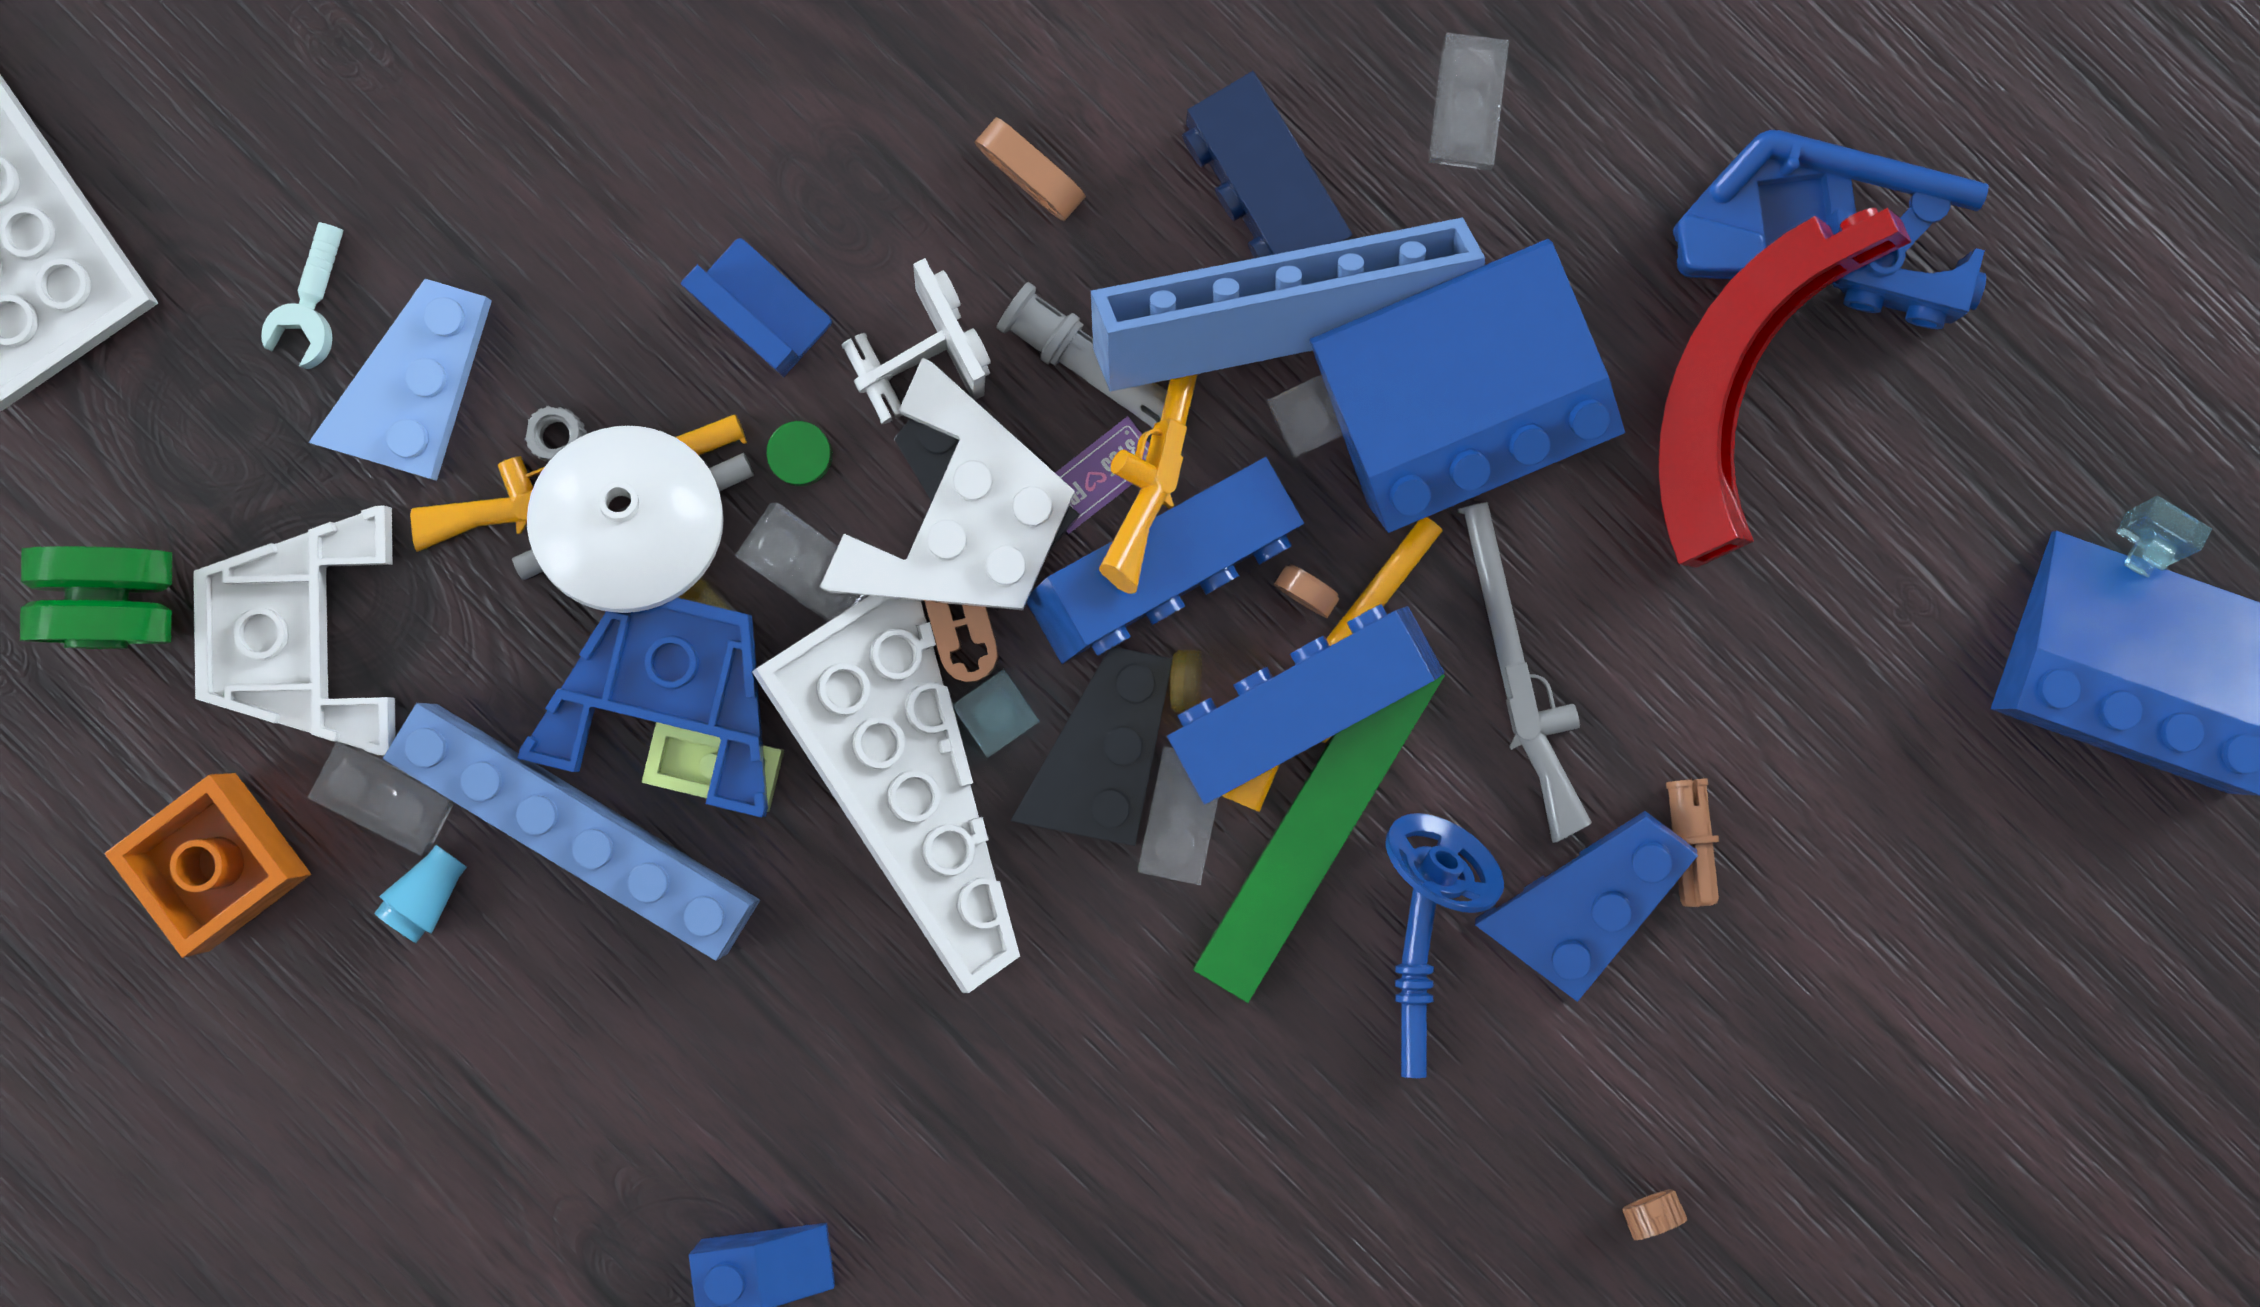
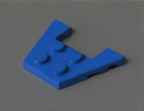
M675 598L661 606L639 612L618 613L606 611L579 654L581 657L561 689L556 690L545 709L547 711L533 734L528 736L521 746L517 759L571 772H580L595 708L604 709L719 737L721 739L705 804L757 817H766L768 801L758 680L752 673L756 669L752 615L681 598Z

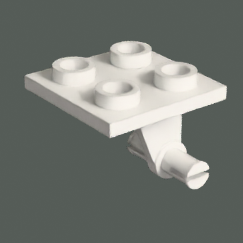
M925 258L913 264L915 289L937 333L882 365L877 359L866 333L855 336L865 360L861 359L851 338L841 345L858 375L854 383L859 393L867 392L881 420V424L892 421V417L882 399L883 397L886 398L895 418L897 419L902 416L899 412L901 403L889 380L893 376L919 364L922 358L929 359L947 350L974 401L984 396L985 376L990 374L987 365L991 361L974 328L963 332L957 319L961 318L957 308L961 306V303L950 279L944 270L933 274Z

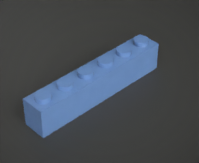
M1458 218L1092 290L1093 350L1110 392L1313 351L1309 339L1485 265V256L1465 220Z
M416 703L384 755L383 759L715 961L729 953L760 899L536 763L517 759L519 753L440 705Z

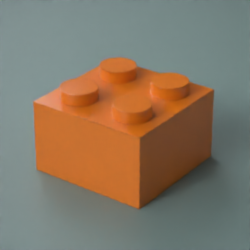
M236 773L209 774L104 853L182 958L211 951L312 875Z

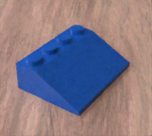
M1549 239L1309 339L1367 505L1388 533L1625 433L1608 373L1553 242Z
M2052 531L1991 710L2228 794L2260 796V602L2065 533Z

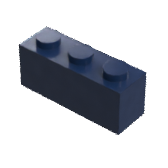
M1254 71L1187 109L1186 126L1189 130L1182 134L1184 142L1197 164L1203 167L1209 163L1220 180L1221 185L1215 188V192L1228 216L1233 221L1241 217L1243 218L1254 237L1253 240L1248 242V247L1254 258L1351 239L1353 234Z

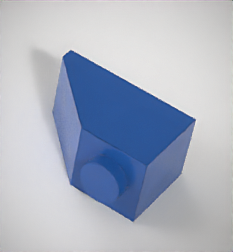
M827 1223L701 1239L689 1253L695 1307H777L834 1289L835 1287Z

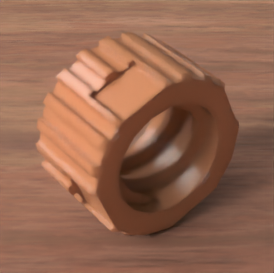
M1671 1189L1636 1200L1622 1209L1634 1240H1642L1659 1235L1687 1221L1677 1194Z

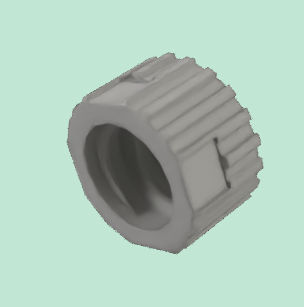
M546 406L545 408L538 409L528 419L525 438L528 443L527 447L532 451L531 453L545 462H549L565 447L549 449L544 444L543 433L550 424L563 422L567 426L570 434L567 445L587 434V431L584 429L585 425L580 421V418L566 408L558 407L557 409Z

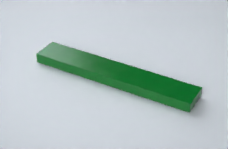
M1444 674L1433 682L1332 736L1194 965L1193 970L1249 1003L1443 680Z

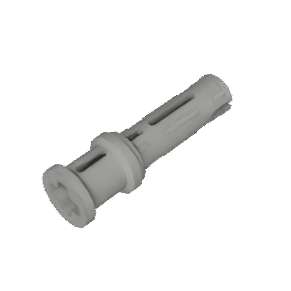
M1027 282L1002 315L996 329L1003 334L1009 331L1013 332L1041 352V361L1047 365L1051 363L1054 366L1060 362L1139 417L1153 429L1154 423L1160 422L1167 390L1156 383H1150L1110 392L1093 350V338L1081 330L1084 324L1080 322V318L1074 313L1066 316L1037 296L1035 294L1036 287Z

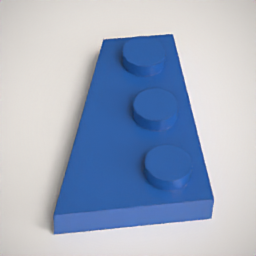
M1646 811L1579 852L1580 856L1546 877L1543 875L1523 888V892L1498 908L1494 906L1475 918V926L1578 1002L1698 857L1696 848Z

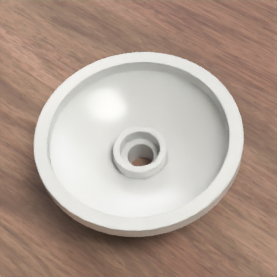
M615 426L600 429L579 437L560 450L548 462L539 475L530 496L527 512V530L532 551L541 569L549 580L565 595L597 610L618 613L639 612L674 600L690 589L703 576L715 557L720 544L723 530V507L720 493L711 471L689 446L667 433L652 428ZM626 496L631 499L629 507L622 512H613L608 509L609 503L615 497Z

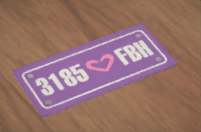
M1128 416L1055 472L1075 491L1070 506L1080 514V517L1068 529V534L1132 485V483L1111 472V463L1114 456L1123 449L1135 455L1138 440L1142 435ZM1146 441L1142 459L1145 461L1150 444L1148 441Z

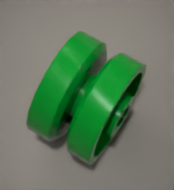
M85 546L22 548L21 583L34 590L64 592V600L30 601L22 606L20 612V641L64 643V648L128 649V644L171 643L172 610L159 603L129 601V593L162 592L172 585V552L136 548Z

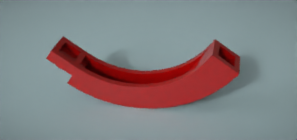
M1868 208L1857 212L1841 222L1840 228L1842 231L1833 234L1831 227L1816 216L1786 232L1758 253L1730 280L1710 305L1690 337L1676 368L1666 400L1659 449L1661 502L1668 535L1679 565L1697 568L1754 542L1741 508L1734 463L1735 432L1747 384L1759 359L1773 337L1786 321L1809 299L1845 275L1911 243L1902 220L1890 209L1886 208L1879 212L1877 208Z

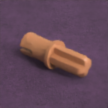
M1708 779L1666 782V789H1668L1672 831L1696 848L1698 857L1678 880L1680 902L1685 907L1711 906L1716 904L1719 899L1713 843L1719 842V836H1712L1707 792Z

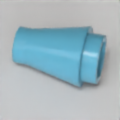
M435 845L425 858L379 896L383 902L374 914L412 942L417 943L426 931L432 934L459 877L467 866L438 845Z

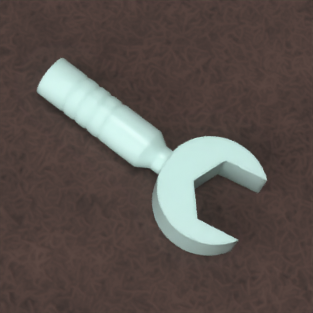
M318 222L313 238L314 241L312 242L309 257L307 258L297 290L300 297L299 304H285L274 309L266 318L261 335L264 348L273 351L285 329H302L311 343L299 365L304 369H311L319 365L327 357L332 346L331 327L327 320L320 313L314 311L316 304L324 297L344 230Z

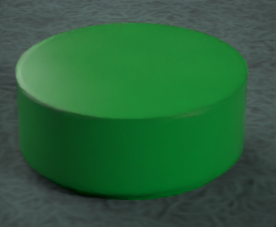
M793 421L780 426L772 434L767 445V460L771 470L777 477L790 485L808 486L818 482L826 475L832 463L833 454L829 439L818 427L808 422Z

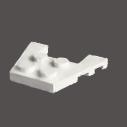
M922 358L899 412L903 416L958 439L959 443L907 559L903 560L843 534L820 587L830 593H850L883 598H904L948 604L1023 610L1075 491L935 364Z
M373 506L347 519L320 525L309 529L308 533L277 544L270 543L195 570V699L272 723H280L311 733V735L355 746L373 754L385 755L395 739V698L329 699L326 568L328 566L393 565L392 508Z

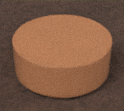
M1292 564L1289 566L1285 565L1274 583V586L1283 593L1325 618L1329 617L1339 601V594Z

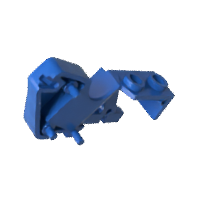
M1768 130L1759 133L1751 140L1674 226L1673 235L1675 236V241L1678 242L1677 269L1683 276L1688 278L1732 279L1758 253L1786 232L1814 216L1829 225L1833 234L1842 231L1840 228L1841 222L1856 213L1851 180L1853 179L1912 195L1909 200V208L1900 217L1911 239V243L1833 282V287L1840 289L1845 295L1843 304L1849 308L1869 313H1879L1884 306L1907 312L1905 320L1910 324L1930 329H1942L1945 323L1952 324L1966 315L1969 309L1975 310L1979 305L1986 285V273L1979 272L1985 250L1974 249L1957 262L1956 268L1950 271L1925 273L1909 271L1900 267L1905 261V252L1931 224L1939 222L1948 214L1951 205L1973 211L1980 210L1986 200L1989 185L1781 130Z

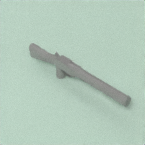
M1488 502L1457 509L1458 513L1465 514L1507 696L1506 704L1512 730L1515 734L1509 748L1512 750L1522 745L1539 776L1552 843H1555L1592 823L1546 737L1547 735L1580 728L1579 716L1574 704L1555 707L1552 690L1548 681L1539 675L1529 674L1528 665L1524 660L1489 505ZM1531 678H1536L1545 685L1551 709L1538 711Z

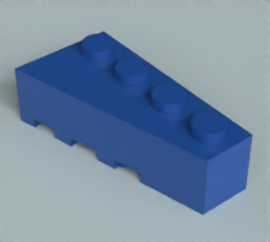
M1264 457L1155 517L1149 529L1136 593L1130 594L1119 590L1101 574L1099 567L1112 544L1110 542L1048 576L1031 592L1027 605L1061 664L1091 647L1096 655L1099 656L1129 639L1131 636L1126 627L1147 616L1151 625H1154L1184 608L1185 604L1180 596L1194 588L1201 586L1207 595L1239 576L1234 566L1254 555L1260 565L1292 547L1287 535L1302 526L1304 522L1267 457Z
M1382 604L1348 621L1347 624L1353 634L1330 646L1323 635L1290 653L1295 666L1273 677L1268 667H1265L1237 682L1233 686L1239 696L1217 708L1212 698H1209L1179 714L1177 717L1183 727L1167 735V738L1203 804L1205 805L1443 675L1445 672L1410 608L1406 606L1387 615Z

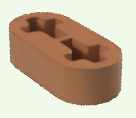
M997 117L974 142L993 164L1046 210L1062 221H1065L1086 197L1076 183L1011 126Z
M924 600L940 659L945 670L955 679L964 682H978L988 677L996 667L999 654L987 607L962 605L965 618L955 621L952 609L948 603ZM968 626L974 644H985L987 647L988 655L979 658L978 665L980 669L974 672H969L964 663L954 664L952 660V653L961 649L957 628Z

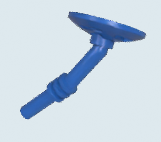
M1414 813L1401 816L1393 822L1387 832L1385 843L1393 866L1402 878L1413 887L1402 963L1395 966V972L1402 975V978L1395 980V987L1401 989L1400 993L1395 994V1001L1401 1003V1077L1426 1078L1427 1004L1433 1002V995L1427 993L1428 989L1433 988V980L1428 979L1427 975L1434 972V967L1427 964L1436 904L1460 912L1476 913L1486 911L1493 907L1501 897L1504 889V879L1502 871L1493 855L1472 834L1443 818L1429 814ZM1423 836L1438 840V844L1433 847L1422 846L1414 849L1407 838ZM1459 853L1473 866L1481 882H1475L1472 870L1458 855ZM1462 895L1464 897L1472 899V901H1456L1452 900V898H1457Z

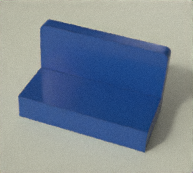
M741 238L736 239L707 272L697 264L680 283L692 296L783 377L788 374L832 324L831 318Z

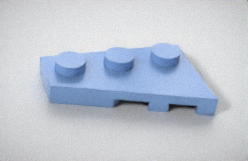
M424 279L309 443L437 481L492 300L486 296Z

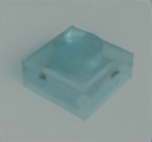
M1004 669L952 705L987 758L1041 722Z

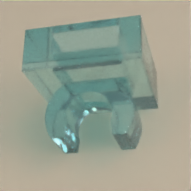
M2155 496L2126 511L2116 533L2135 543L2124 565L2144 578H2148L2154 567L2163 571L2168 565L2201 551L2212 528L2161 497Z

